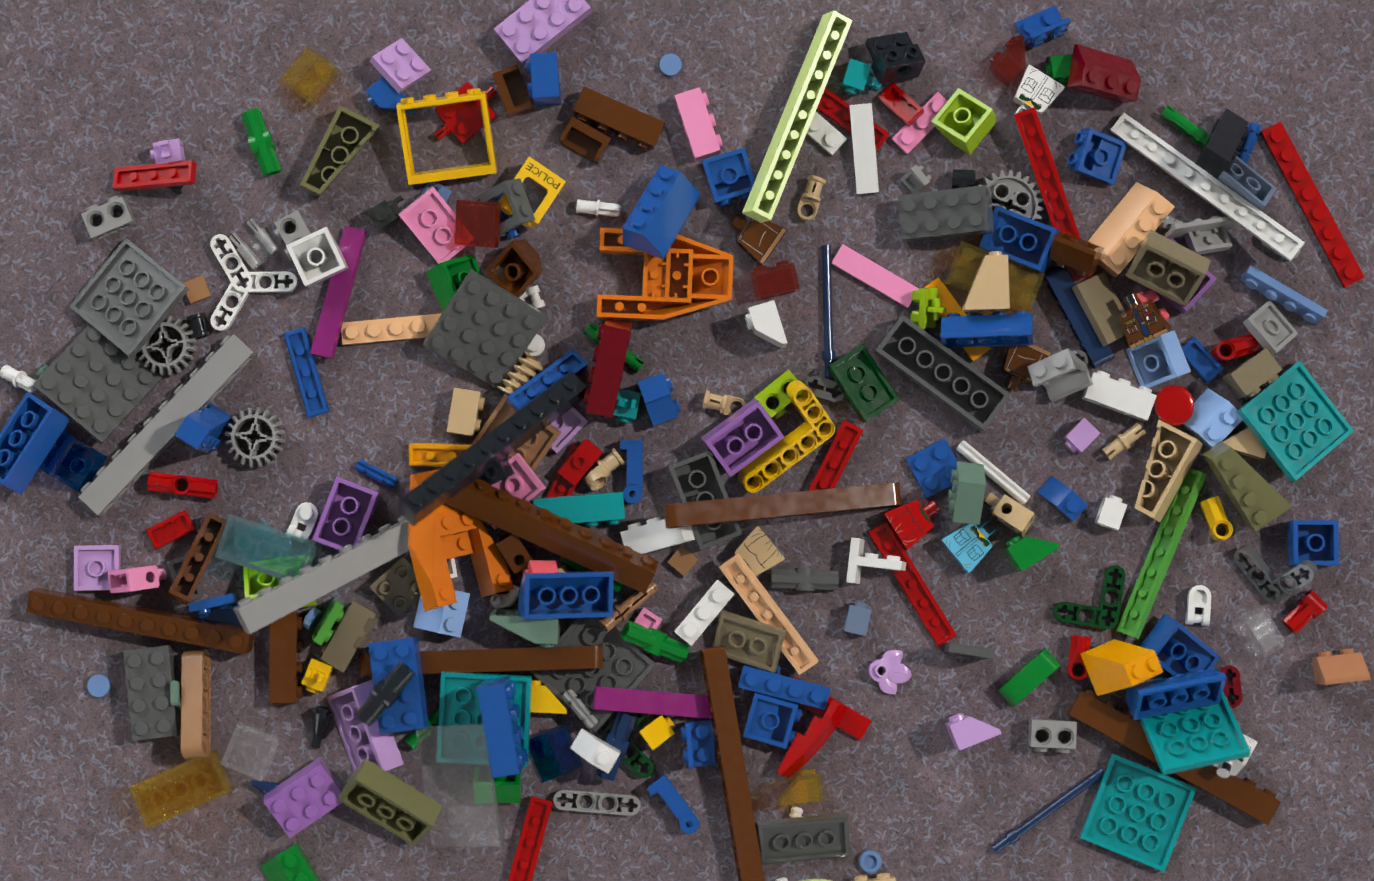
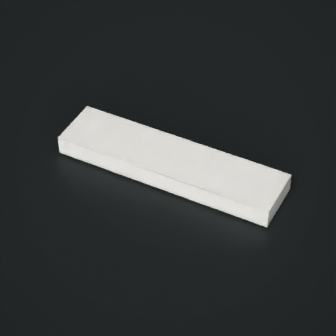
M872 103L849 105L857 194L879 192Z

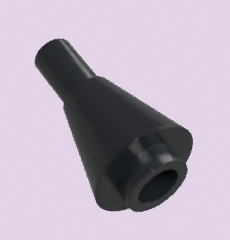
M317 706V709H312L314 733L311 743L312 748H320L322 736L334 716V713L330 712L331 709L328 707Z

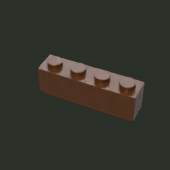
M585 86L573 109L574 115H577L576 119L585 124H588L589 121L597 124V129L606 133L609 130L617 133V138L626 142L629 139L637 142V147L646 151L649 148L655 149L665 127V122Z
M210 512L207 513L166 595L167 597L186 606L189 604L229 523L228 521Z
M291 612L269 624V703H299V698H303V685H299V676L303 675L304 670L303 662H299V653H303L304 648L303 639H299V632L303 630V617H300V612Z

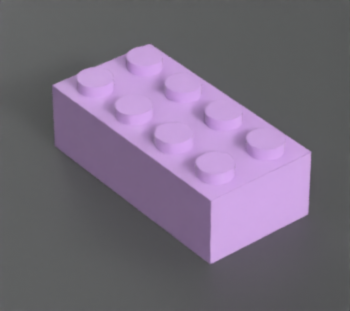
M529 0L496 26L494 31L496 36L524 68L526 61H530V54L544 52L591 14V7L585 0Z

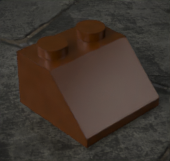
M1061 232L1053 237L1049 259L1054 260V264L1059 267L1066 268L1069 266L1075 269V273L1087 276V274L1095 273L1104 248L1068 233Z

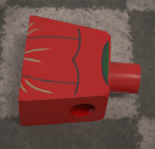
M915 500L888 511L883 516L904 549L908 550L934 527L930 518L939 513L940 510L934 501L922 507L920 502Z

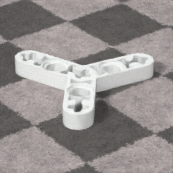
M218 234L212 238L210 242L211 249L231 281L211 316L210 321L214 329L218 331L228 330L250 293L293 292L298 287V278L288 271L249 272L227 236ZM219 239L226 241L227 243L224 244L225 249L228 252L232 249L233 253L225 255L220 248L216 249L217 241ZM230 258L238 260V266L234 270H230L226 266V262ZM242 268L244 272H240L241 276L244 279H249V281L246 283V288H244L243 286L238 287L240 280L237 275H235L234 277L231 276L232 274H236L239 271H241ZM268 276L271 278L272 283L270 287L262 288L260 286L262 277ZM275 276H278V280H286V276L294 280L289 285V288H286L285 284H278L279 288L275 289ZM230 296L238 298V305L234 308H229L226 304ZM222 307L229 312H233L231 316L226 314L224 318L227 322L226 325L221 324L219 327L217 326L216 318H221L225 313L220 311Z

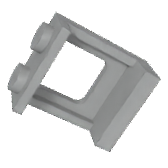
M1068 348L1027 366L1033 386L1043 385L1052 402L1093 385L1087 365Z

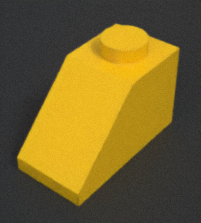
M532 680L531 712L568 713V708L546 685H541L542 682L540 680Z
M660 715L640 729L639 732L651 749L654 750L675 734L673 728L676 726L669 716L664 718L663 715Z

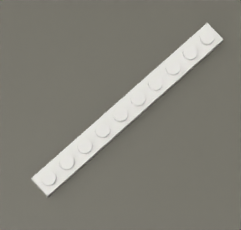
M1123 113L1110 129V132L1126 142L1291 262L1305 244L1304 241L1126 113Z

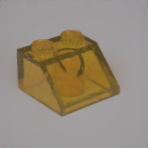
M306 46L279 81L314 108L341 75V72L322 55Z
M815 768L801 769V773H797L777 797L778 806L824 801L821 773L819 771L816 772Z

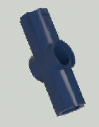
M618 711L611 733L607 736L606 743L621 752L609 774L597 768V776L614 781L621 759H624L630 742L629 737L634 728L636 716Z

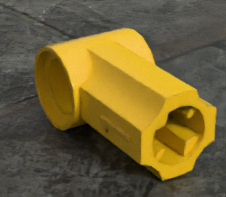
M1219 496L1199 502L1209 527L1210 537L1218 542L1228 539L1233 533V526L1226 517ZM1217 525H1222L1225 528L1226 533L1224 536L1217 534Z

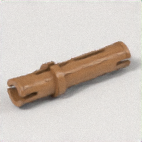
M651 581L645 594L636 591L620 605H615L613 607V617H604L599 621L601 628L605 632H609L620 621L628 619V615L658 591L657 586Z

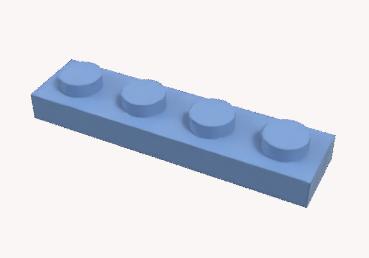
M1251 265L1240 278V281L1245 283L1248 288L1261 292L1267 299L1278 302L1286 310L1297 313L1309 323L1317 325L1328 311Z

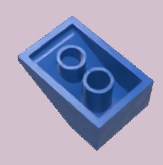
M996 205L993 211L994 233L984 234L979 247L990 252L1001 251L1002 255H1008L1009 260L1045 274L1051 260L1049 255L1053 237L1061 233V231Z
M1163 614L1140 645V647L1154 650L1162 669L1173 677L1178 674L1195 673L1199 670H1210L1221 658L1194 634L1166 614Z

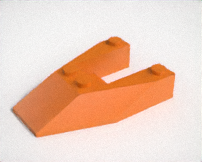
M600 228V254L644 255L642 296L597 294V320H606L607 318L618 321L665 320L732 300L734 255L678 235L663 260L623 245V229Z
M439 469L410 475V491ZM444 503L414 527L409 523L408 548L424 611L457 603L447 564L448 559L471 555L481 598L514 589L508 566L481 519Z

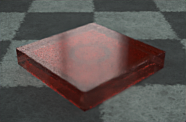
M456 200L455 244L498 248L500 203Z

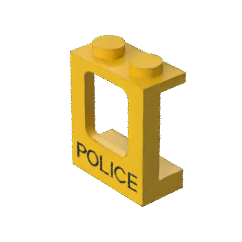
M529 156L514 179L520 178L523 182L524 179L529 178L547 191V195L535 213H533L535 221L522 224L527 228L531 227L534 229L566 181ZM504 193L497 205L507 215H513L507 195Z

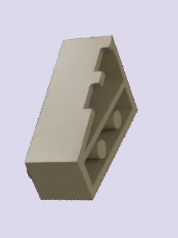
M353 601L348 605L344 618L341 622L337 623L333 630L334 635L331 641L326 642L321 649L323 654L321 659L343 673L347 672L381 614L359 601Z

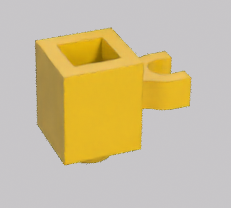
M311 658L301 684L306 685L305 690L312 693L324 692L334 667L318 659Z

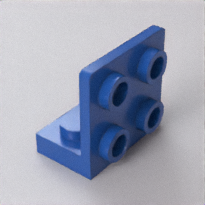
M1055 5L1015 22V26L1025 48L1028 46L1036 48L1044 44V40L1049 37L1054 40L1063 36L1064 32L1068 30L1067 27L1071 23V19L1068 17L1062 20Z
M232 593L189 603L190 612H194L197 618L241 626L233 609L239 606L237 594Z
M711 720L685 722L686 727H681L682 741H687V749H683L684 764H689V769H693L695 766L716 765Z

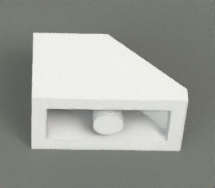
M584 729L580 730L570 748L586 761L608 774L621 752Z

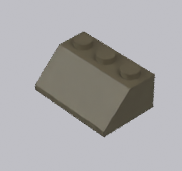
M1150 230L1126 276L1186 307L1206 276L1211 260Z

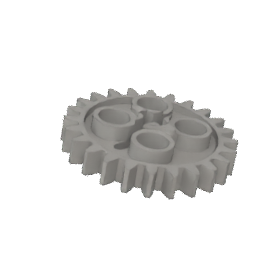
M1001 170L999 171V177L995 173H991V181L988 178L983 179L984 184L991 189L992 199L1000 203L1009 201L1010 206L1025 210V214L1014 209H1009L1010 211L1033 220L1042 218L1037 214V211L1044 209L1038 206V203L1043 201V198L1036 197L1041 191H1034L1032 189L1036 184L1035 182L1027 183L1029 176L1021 179V172H1017L1013 176L1012 170H1008L1005 176L1004 171ZM998 186H1002L1005 189L1003 198L996 195V188ZM1019 193L1026 197L1024 205L1017 203L1016 198ZM992 203V207H995L997 205L999 207L1006 209V207L1003 205Z

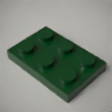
M864 344L827 367V370L862 423L867 422L900 400Z

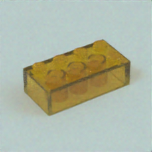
M961 241L944 285L968 295L982 259L985 255H989V251ZM1008 259L1010 309L1008 311L1012 313L1015 311H1027L1029 314L1045 273Z
M218 749L210 751L208 757L194 758L129 787L147 829L235 791Z

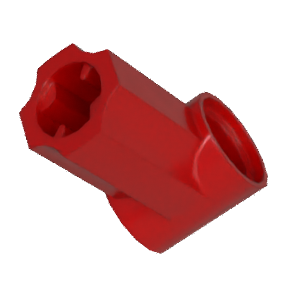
M1247 334L1234 339L1223 340L1212 348L1211 355L1219 363H1224L1231 359L1258 352L1259 343L1252 334ZM1221 346H1223V347H1225V348L1227 349V351H1228V356H1227V357H1224V356L1221 355V353H1220V347H1221Z
M1313 589L1305 594L1306 597L1304 599L1300 598L1297 602L1298 604L1281 620L1294 634H1297L1311 619L1318 617L1328 607Z
M1071 635L1066 673L1072 679L1082 680L1088 675L1081 653L1090 650L1091 637ZM1076 663H1079L1083 669L1079 676H1075L1072 672V667Z

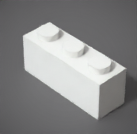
M1099 370L1097 373L1093 372L1090 374L1093 385L1085 388L1082 396L1083 400L1143 422L1148 421L1157 396L1152 394L1151 389L1139 386L1138 389L1130 386V381L1118 378V381L1109 378L1110 374Z
M660 517L646 520L647 524L641 526L640 522L628 525V530L620 532L624 546H629L641 554L695 540L692 527L666 529L665 519L660 520Z
M716 580L674 632L692 646L733 597L734 593L719 580Z

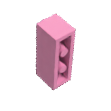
M699 87L674 95L694 160L698 161L720 154V147H723L720 134L715 135L713 126H716L713 113H708L706 106L709 105L706 92L702 93Z

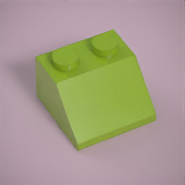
M958 88L931 122L953 145L970 155L996 124L997 120L992 108Z

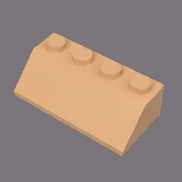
M1136 182L1088 240V242L1104 248L1098 265L1114 278L1117 277L1136 255L1149 231H1155L1161 224V221L1168 216L1175 206L1158 192Z

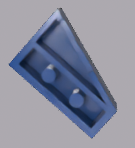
M209 403L207 408L203 406L200 410L202 412L196 410L187 415L174 434L197 450L208 454L210 451L214 452L221 443L219 438L233 417L213 403Z

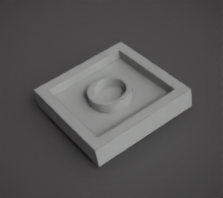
M1270 300L1243 322L1263 349L1267 348L1272 356L1298 335V332Z

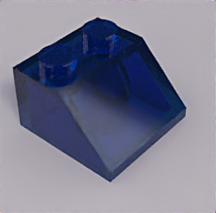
M63 430L39 468L49 476L82 494L80 490L86 483L91 482L107 456L73 434Z
M567 724L529 739V751L542 782L562 776L584 766L581 756L570 749L574 739Z

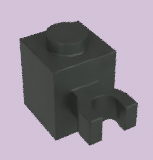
M401 195L396 197L391 205H388L386 200H383L366 211L380 233L399 223L396 215L407 207L398 208V203L404 200Z

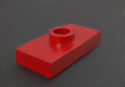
M894 82L877 97L886 108L908 127L924 113V109Z
M585 438L557 473L575 487L603 451Z
M185 509L146 529V532L155 550H158L197 529L188 511Z

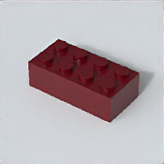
M607 318L604 324H600L597 334V340H600V345H596L592 362H596V366H592L588 379V384H592L591 389H587L583 404L587 406V413L613 418L633 323Z

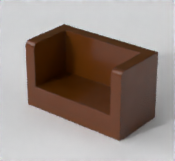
M517 64L492 73L509 118L534 109Z
M572 116L560 136L559 142L594 163L599 164L611 143V138Z

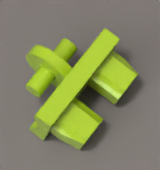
M938 287L913 290L912 300L920 304L919 310L912 311L911 321L921 329L936 327V320H939L940 313L946 312V307L940 306L941 298H938Z

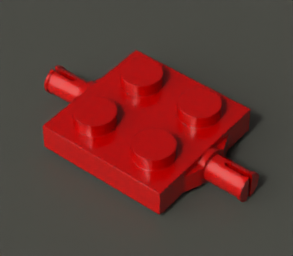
M467 82L457 91L459 95L467 94V90L474 88ZM492 86L486 90L487 103L497 93ZM480 100L439 105L434 109L444 125L434 133L439 141L450 132L464 144L484 127ZM488 104L490 121H492L497 115Z

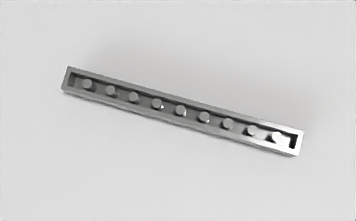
M233 334L224 338L220 343L222 347L216 353L213 351L206 357L205 365L201 369L196 368L190 374V380L185 385L181 384L174 391L175 396L170 401L166 400L158 408L160 412L154 418L151 416L144 422V429L139 434L134 433L128 439V445L123 450L119 449L112 456L113 461L108 466L104 465L96 473L98 477L92 483L89 481L80 490L82 494L79 498L98 516H103L177 438L174 434L186 416L196 410L202 412L200 411L203 406L207 407L256 355L238 336Z
M401 516L397 519L398 523L392 526L389 523L378 529L379 533L373 536L367 534L358 539V544L354 546L348 544L338 550L339 554L333 557L331 554L318 560L319 564L316 566L308 565L298 570L300 574L293 578L291 575L286 576L278 581L279 585L273 588L267 586L259 590L258 596L252 599L249 596L238 601L239 606L233 609L244 632L251 634L409 551L408 520Z

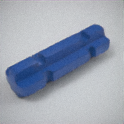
M1256 122L1248 124V134L1239 149L1241 152L1237 154V157L1246 164H1248L1250 159L1249 153L1252 154L1258 138L1256 135H1259L1262 128Z
M362 459L357 462L355 467L357 471L366 473L368 477L380 483L384 482V485L390 488L395 487L398 481L397 477L391 474L387 475V472L373 465H368L369 463Z

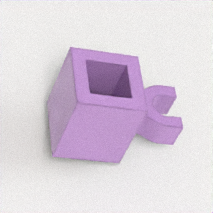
M180 139L152 143L153 150H150V155L153 163L186 161L183 142Z

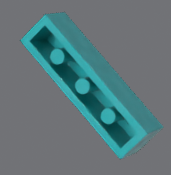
M622 491L533 499V505L547 509L559 517L567 518L575 524L585 522V526H597L598 521H607V525L620 524V519H625Z

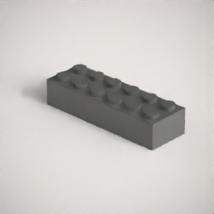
M904 315L899 318L874 352V354L980 432L987 428L1011 395Z

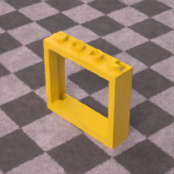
M480 88L467 90V94L460 95L458 91L445 93V97L436 98V94L424 95L423 100L414 101V97L402 98L401 102L397 103L396 108L408 185L497 173L486 91L481 92ZM480 100L489 162L415 172L405 110Z

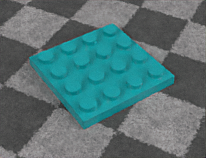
M1300 360L1236 411L1291 483L1298 480L1354 432Z
M442 671L437 762L490 765L477 687L483 680L510 676L511 682H514L516 686V695H513L515 704H518L520 709V717L517 720L518 725L522 726L524 732V740H521L522 748H526L529 758L532 676Z
M1224 692L1222 693L1220 704L1139 719L1162 775L1250 756L1251 751Z
M1111 754L1079 838L1165 872L1197 788Z

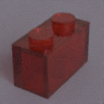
M781 261L775 263L776 267L767 268L766 265L753 268L754 272H750L755 300L799 291L800 287L794 263L789 264L788 261Z

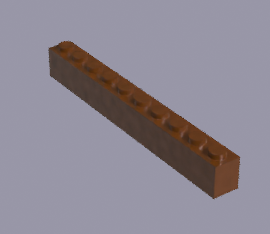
M476 479L445 503L593 571H613L615 581L644 594L657 570L658 561L654 560L651 556L636 552L629 546H623L614 542L609 537L592 532L587 527H581L567 518L559 517L547 509L537 507L529 501L515 497L506 490L493 487L483 480Z
M35 588L29 591L26 613L242 654L252 651L255 632L251 634L245 633L242 626L43 588Z
M1088 689L1085 692H1078L1067 715L1158 765L1141 723L1133 720L1130 712L1126 711L1123 714L1117 711V705L1108 700L1105 703L1099 701L1096 693ZM1214 765L1173 773L1265 825H1269L1281 801L1275 798L1277 794L1266 788L1263 791L1255 787L1257 783L1246 777L1241 780L1232 775L1228 778L1218 776L1217 767Z

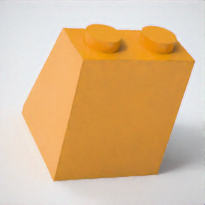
M1115 639L1081 653L1097 696L1132 687L1163 673L1154 650Z

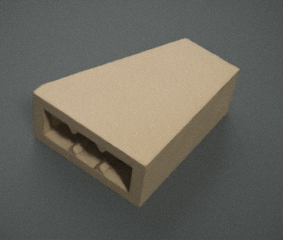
M1001 251L988 252L989 255H985L962 307V313L998 312L1010 309L1008 255H1002Z

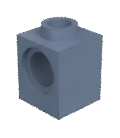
M855 601L854 605L848 606L843 631L866 636L872 612L871 609H867L868 604Z

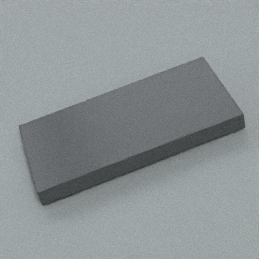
M848 813L757 821L762 864L850 856Z

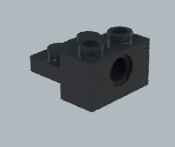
M907 32L872 37L866 40L865 45L873 60L871 68L879 84L919 77L926 60L918 44L912 43Z

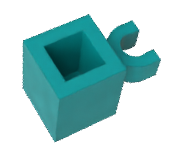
M850 59L847 62L840 88H843L845 93L856 96L857 93L861 94L864 91L865 86L878 91L882 84L878 83L876 77L869 76L871 65Z
M619 389L614 417H618L619 422L631 424V420L636 421L641 393Z

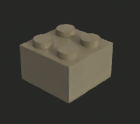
M1265 348L1222 377V380L1236 399L1244 397L1246 400L1261 391L1259 386L1262 385L1264 387L1278 379L1277 373L1283 369L1269 350Z

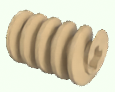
M525 351L524 355L526 358H518L521 365L513 364L515 373L508 371L507 374L510 380H502L505 388L498 386L506 394H512L530 381L531 377L534 378L537 375L536 370H544L541 363Z

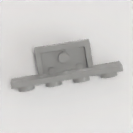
M1214 216L1208 220L1199 218L1189 223L1180 221L1170 226L1171 229L1165 233V237L1169 239L1184 236L1190 250L1199 255L1229 250L1233 246L1226 229L1237 228L1240 225L1229 217L1220 218V216Z

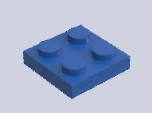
M945 438L905 459L926 498L952 485L950 483L951 471L956 470L958 461Z

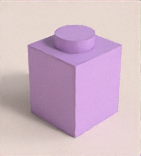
M1082 418L1063 437L1066 441L1064 445L1073 453L1075 451L1081 453L1100 432L1087 419Z

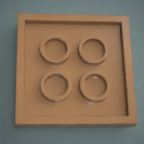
M509 394L504 395L472 444L516 413L506 402ZM551 424L508 455L507 459L509 460L519 453L533 472H535L561 434V431Z

